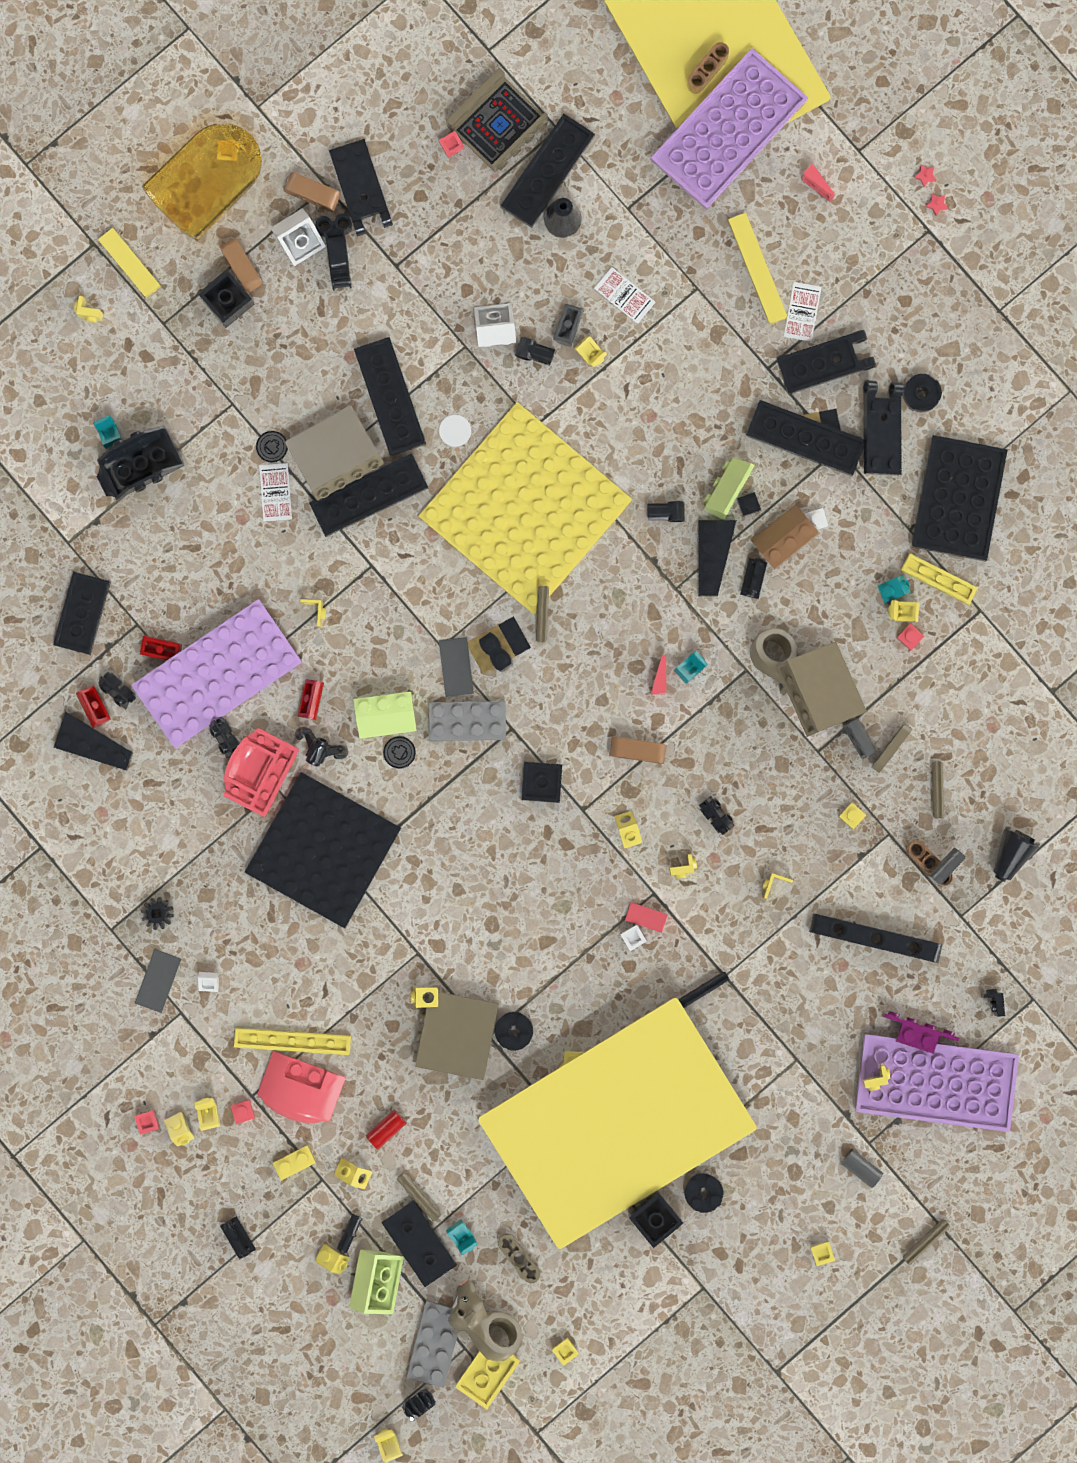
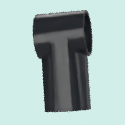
M521 337L515 356L526 361L533 360L550 366L555 349L537 344L536 341L530 338Z
M670 501L667 503L647 504L648 521L668 520V522H684L685 502Z

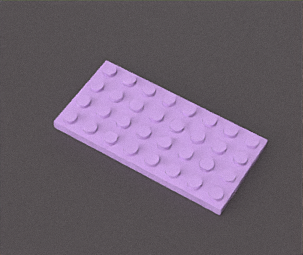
M751 48L656 151L650 160L707 210L804 105L808 97Z
M258 599L131 686L173 747L176 748L209 726L213 720L216 721L301 664L302 661Z
M864 1034L855 1112L1010 1132L1019 1060L1018 1054L937 1044L935 1052L932 1054L896 1042L897 1038ZM879 1064H884L885 1068L888 1067L890 1071L888 1084L881 1085L879 1090L874 1091L864 1088L862 1079L880 1076Z

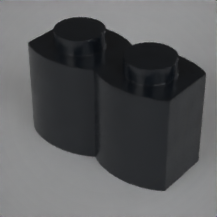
M489 632L479 639L480 647L490 656L492 665L498 671L503 673L513 666L511 656L502 648L500 640L493 633Z

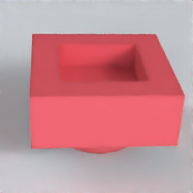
M455 131L439 139V143L448 158L465 149Z
M910 623L897 639L911 651L924 635Z
M250 1099L231 1105L236 1124L255 1119Z
M154 1110L134 1116L140 1135L159 1129Z

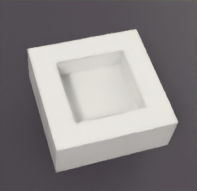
M823 508L805 513V516L817 530L828 527Z
M637 925L620 934L630 951L647 942Z
M199 972V991L218 992V973Z

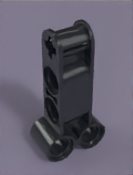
M343 213L338 214L334 221H331L327 216H321L316 220L315 226L319 235L326 237L333 291L336 288L350 287L351 289L352 284L345 237L352 230L351 219L347 214ZM341 221L348 222L345 228L338 226ZM328 223L330 226L327 230H321V224Z

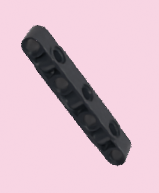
M814 913L809 929L810 933L934 963H939L943 944ZM836 924H841L843 927V931L839 935L833 931ZM874 933L880 935V941L877 944L871 941V936ZM912 942L918 945L915 953L909 950V945Z

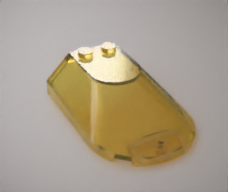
M212 124L197 132L142 185V188L156 207L185 235L198 241L254 185L261 170V152L256 140L243 128L233 124Z

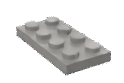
M506 701L429 703V741L506 740Z
M426 1300L407 1374L408 1379L444 1388L458 1334L454 1335L452 1331L455 1328L450 1326L448 1322L451 1314L450 1306Z

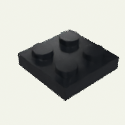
M524 762L521 800L560 803L563 764Z

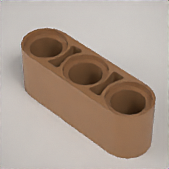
M723 42L716 43L693 70L688 80L690 92L694 94L701 93L723 67L729 55L727 44ZM722 51L725 55L720 57L716 55V52ZM710 65L713 70L707 71L704 69V66ZM696 79L699 80L701 84L697 86L694 85L692 81Z
M291 172L284 188L286 193L330 212H334L341 193L337 190L295 172Z
M236 237L219 247L247 293L263 285Z
M612 737L609 756L664 764L667 745Z
M913 841L906 846L907 855L927 876L941 862L921 841ZM914 844L920 847L918 855H914L911 851ZM928 858L934 862V866L931 869L925 866V861ZM952 873L947 878L946 882L942 883L940 886H948L949 884H951L953 880Z

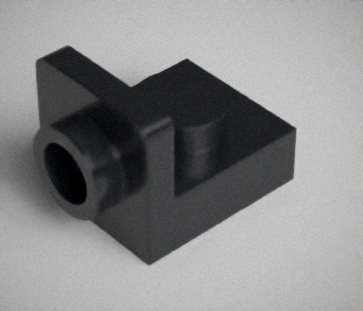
M987 989L986 993L981 994V998H993V1001H990L991 1013H994V1016H1005L1003 993L998 992L997 989Z

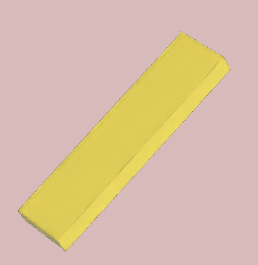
M113 228L98 239L145 298H148L161 287Z
M909 553L900 570L967 605H970L978 587Z

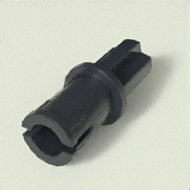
M353 1213L351 1214L346 1229L342 1230L344 1233L337 1246V1250L343 1253L348 1252L354 1237H357L356 1232L363 1218Z

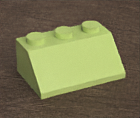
M734 457L731 462L727 460L722 469L725 473L722 478L717 477L712 486L715 488L713 494L708 493L703 502L706 505L704 510L724 520L755 465Z
M411 692L353 699L360 739L417 731Z
M360 1250L349 1308L364 1314H393L404 1256L376 1250Z

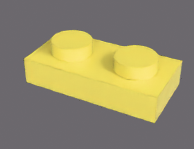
M306 1145L272 1164L282 1181L315 1164L316 1160L309 1146Z

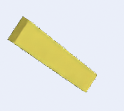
M743 213L728 219L769 325L787 319V314L747 214Z
M235 1028L234 1047L350 1055L351 1035Z

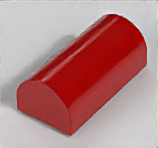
M144 635L140 655L169 660L181 652L182 644Z
M305 680L298 717L311 720L317 719L324 682Z
M94 685L76 693L92 728L99 727L111 720Z
M394 1109L365 1136L379 1150L407 1122Z

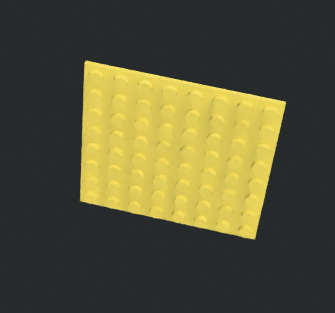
M517 402L418 517L534 615L537 612L538 587L548 586L550 597L633 499Z

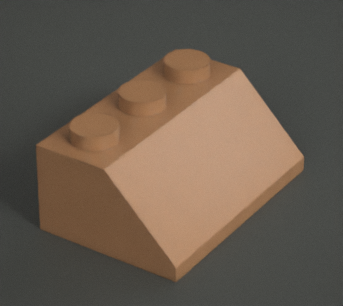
M795 504L751 541L773 569L776 570L820 533L797 504Z

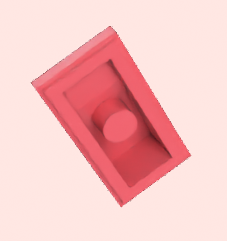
M811 164L803 173L801 180L826 200L832 202L835 196L834 192L815 166Z
M665 655L661 657L651 695L666 694Z
M631 902L625 921L662 933L668 914Z

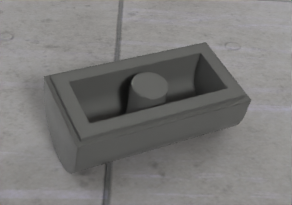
M565 304L553 337L555 342L564 346H572L584 309Z
M858 718L843 726L861 759H865L877 752Z
M954 847L931 871L928 877L933 883L940 886L965 860L966 856Z
M851 1149L840 1163L871 1188L883 1176L881 1170L854 1149Z

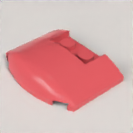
M260 728L256 729L255 732L246 736L240 742L228 762L224 775L226 791L224 792V797L266 817L300 749Z
M273 1051L257 1095L259 1098L261 1097L270 1109L288 1119L303 1123L329 1122L346 1077Z

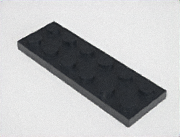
M563 113L501 204V208L533 228L595 137V133Z
M390 337L354 348L390 457L426 445Z
M759 400L746 434L749 438L849 476L854 475L864 448V439L762 400Z
M411 453L347 484L344 488L334 491L326 498L318 501L315 499L309 502L325 537H328L429 488Z

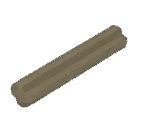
M548 586L538 587L536 641L541 643L547 641Z
M935 761L932 763L933 817L943 818V762Z
M406 1173L398 1176L397 1181L429 1218L432 1221H436L441 1216V1213Z
M942 1219L903 1256L906 1263L911 1265L950 1228L949 1223Z

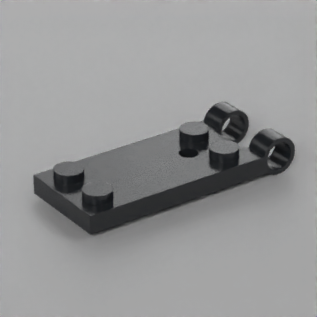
M365 139L329 150L357 237L366 234L361 220L379 214L384 228L392 226L393 223ZM363 194L368 196L365 201L360 199Z
M860 330L776 358L788 395L876 367L873 356L858 361L852 345L868 339L865 330ZM838 356L840 361L834 362L833 357Z
M865 380L863 384L864 474L902 475L901 397L904 392L903 383L891 382L888 390L889 398H876L875 395L878 391L877 381ZM881 414L886 416L885 421L881 419Z

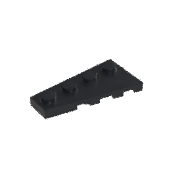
M698 520V597H718L737 520Z
M65 711L53 748L128 771L133 752Z

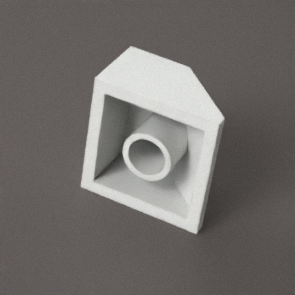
M303 208L271 227L272 232L293 266L326 247L312 220Z
M512 303L474 307L478 347L516 343Z

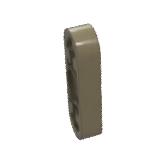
M905 723L902 725L873 763L872 768L878 773L882 771L911 733V727Z
M511 1234L502 1235L498 1241L499 1249L526 1282H537L540 1278V1270ZM503 1239H511L512 1241L510 1245L512 1246V1248L514 1249L515 1246H517L519 1249L514 1250L512 1254L509 1255L508 1253L511 1252V1250L507 1246H502L504 1244ZM517 1253H521L525 1257V1261L521 1264L514 1262L513 1258ZM528 1261L531 1263L528 1265V1268L531 1271L536 1270L535 1278H528V1271L525 1268L523 1269V1271H521L520 1269L524 1267Z

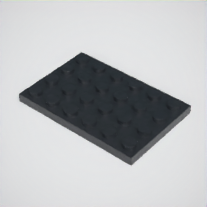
M932 435L912 538V548L987 561L1008 449Z

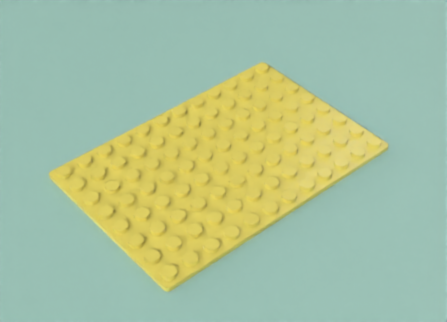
M603 0L676 129L680 127L751 48L808 97L804 105L787 123L828 102L831 98L776 0ZM723 42L727 44L729 55L723 67L701 93L694 94L690 92L688 80L693 70L716 43ZM717 51L716 55L722 57L725 53ZM710 65L704 66V69L707 71L713 70ZM695 79L692 81L694 85L698 86L701 84L699 80Z
M672 998L484 1113L478 1119L559 1249L564 1248L757 1129L753 1119L677 998Z

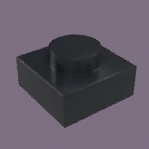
M755 492L736 499L743 517L761 511Z

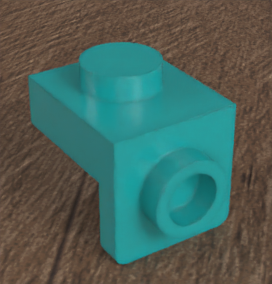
M111 415L93 422L105 449L112 447L116 441L122 440Z
M904 576L896 577L878 585L884 603L911 593L910 583Z
M694 651L674 669V672L687 684L708 664L703 656Z
M462 1219L446 1230L447 1235L457 1246L461 1255L472 1251L478 1244L473 1233Z

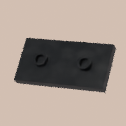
M73 572L53 642L54 646L91 655L109 592L110 581Z
M414 1200L381 1222L424 1287L457 1266Z

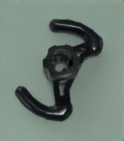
M300 727L295 731L297 740H302L303 735L305 736L309 748L305 755L307 756L306 762L313 766H320L328 756L334 755L335 759H344L348 756V749L343 745H328L327 740L320 737L316 738L312 730L307 727Z

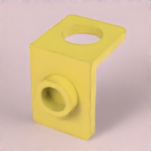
M300 599V604L318 605L317 626L322 628V620L326 619V608H323L322 600Z
M629 811L614 816L623 847L628 848L641 844L642 839L633 812ZM623 818H630V821L626 823L620 822Z
M770 873L769 879H765L762 890H765L763 898L767 899L774 878L792 883L793 880Z
M413 987V991H410V1003H413V1006L416 1008L438 1007V988ZM431 992L434 995L431 1003L423 1001L424 993Z
M341 1158L334 1176L350 1186L365 1189L372 1171L357 1167L346 1159ZM365 1173L364 1180L358 1183L359 1176Z

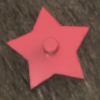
M921 165L920 173L914 178L920 180L923 187L928 182H936L933 175L934 167L927 169Z
M931 194V202L926 207L932 209L935 216L940 210L948 209L944 203L945 195L937 197Z

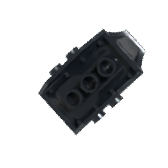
M160 426L142 432L136 431L127 440L124 441L122 439L113 443V447L109 448L97 459L99 472L96 477L105 495L115 497L117 501L134 491L137 493L147 488L146 485L152 482L156 484L162 481L164 476L183 467L184 462L170 433L165 426Z

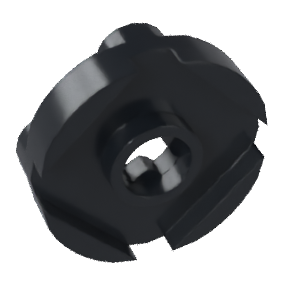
M928 374L912 376L906 382L903 392V399L908 408L920 413L928 412L936 407L942 396L940 383ZM920 388H923V391H927L924 398L917 394Z
M508 1012L498 1020L495 1026V1037L503 1048L511 1051L521 1050L530 1043L533 1037V1025L527 1016L522 1013ZM512 1026H515L516 1029L520 1030V1032L516 1034V1037H513V1035L511 1033L509 1034L508 1030H511Z
M699 1173L688 1181L684 1195L688 1205L693 1210L700 1213H708L721 1205L724 1192L718 1179L708 1173ZM701 1188L709 1190L707 1198L698 1195L701 1192Z

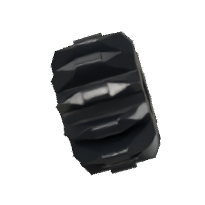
M158 897L157 903L154 898H151V905L144 903V906L148 909L141 910V913L147 914V916L142 918V921L149 920L146 926L150 927L153 924V930H157L158 926L161 929H165L164 922L170 925L171 921L167 918L174 917V914H169L168 911L174 908L173 906L166 907L169 904L168 900H165L162 904L161 897ZM154 910H161L160 914L162 916L155 918Z
M422 1389L406 1401L402 1409L411 1421H415L435 1406L436 1401L431 1392L427 1389Z

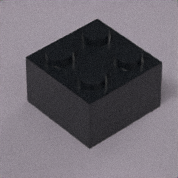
M228 270L198 294L204 304L225 328L255 305L252 298Z
M658 1190L628 1214L629 1219L653 1248L684 1224L683 1220Z

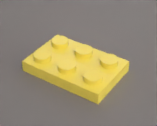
M479 1351L455 1385V1388L487 1410L519 1364L520 1359L512 1355L505 1361L496 1362L485 1358Z

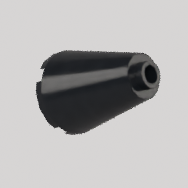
M567 198L557 199L549 205L544 214V223L547 230L555 237L566 238L575 234L580 228L582 221L579 208Z
M1006 826L1003 831L993 870L996 874L995 877L1003 882L1006 879L1011 880L1040 846L1039 842L1034 844L1035 839L1018 830L1013 832L1009 826Z

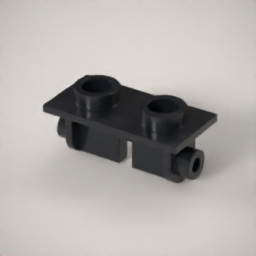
M759 558L748 559L740 595L759 599L768 562H764Z
M107 672L103 677H100L98 685L105 694H109L119 707L122 706L126 710L129 702L132 703L136 699L135 693L126 685L119 689L118 686L122 684V681L113 673Z
M221 717L211 722L209 731L212 737L218 741L220 752L223 755L225 754L226 758H229L239 743L235 735L227 737L226 734L231 733L232 730L227 720Z
M710 796L699 805L701 808L699 810L707 820L712 816L715 817L711 825L718 834L724 835L735 826L732 817L728 813L725 814L721 809L720 802L716 798Z
M237 1216L220 1225L239 1260L256 1250Z

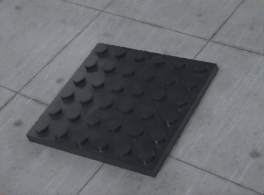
M301 772L244 873L346 929L402 828Z

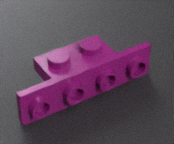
M888 1011V1014H882L884 1018L901 1023L896 1042L934 1054L939 1036L959 1041V1038L954 1036L955 1032L946 1029L940 1032L936 1030L937 1026L928 1023L922 1026L917 1024L918 1020L907 1017L906 1020L899 1018L900 1014Z

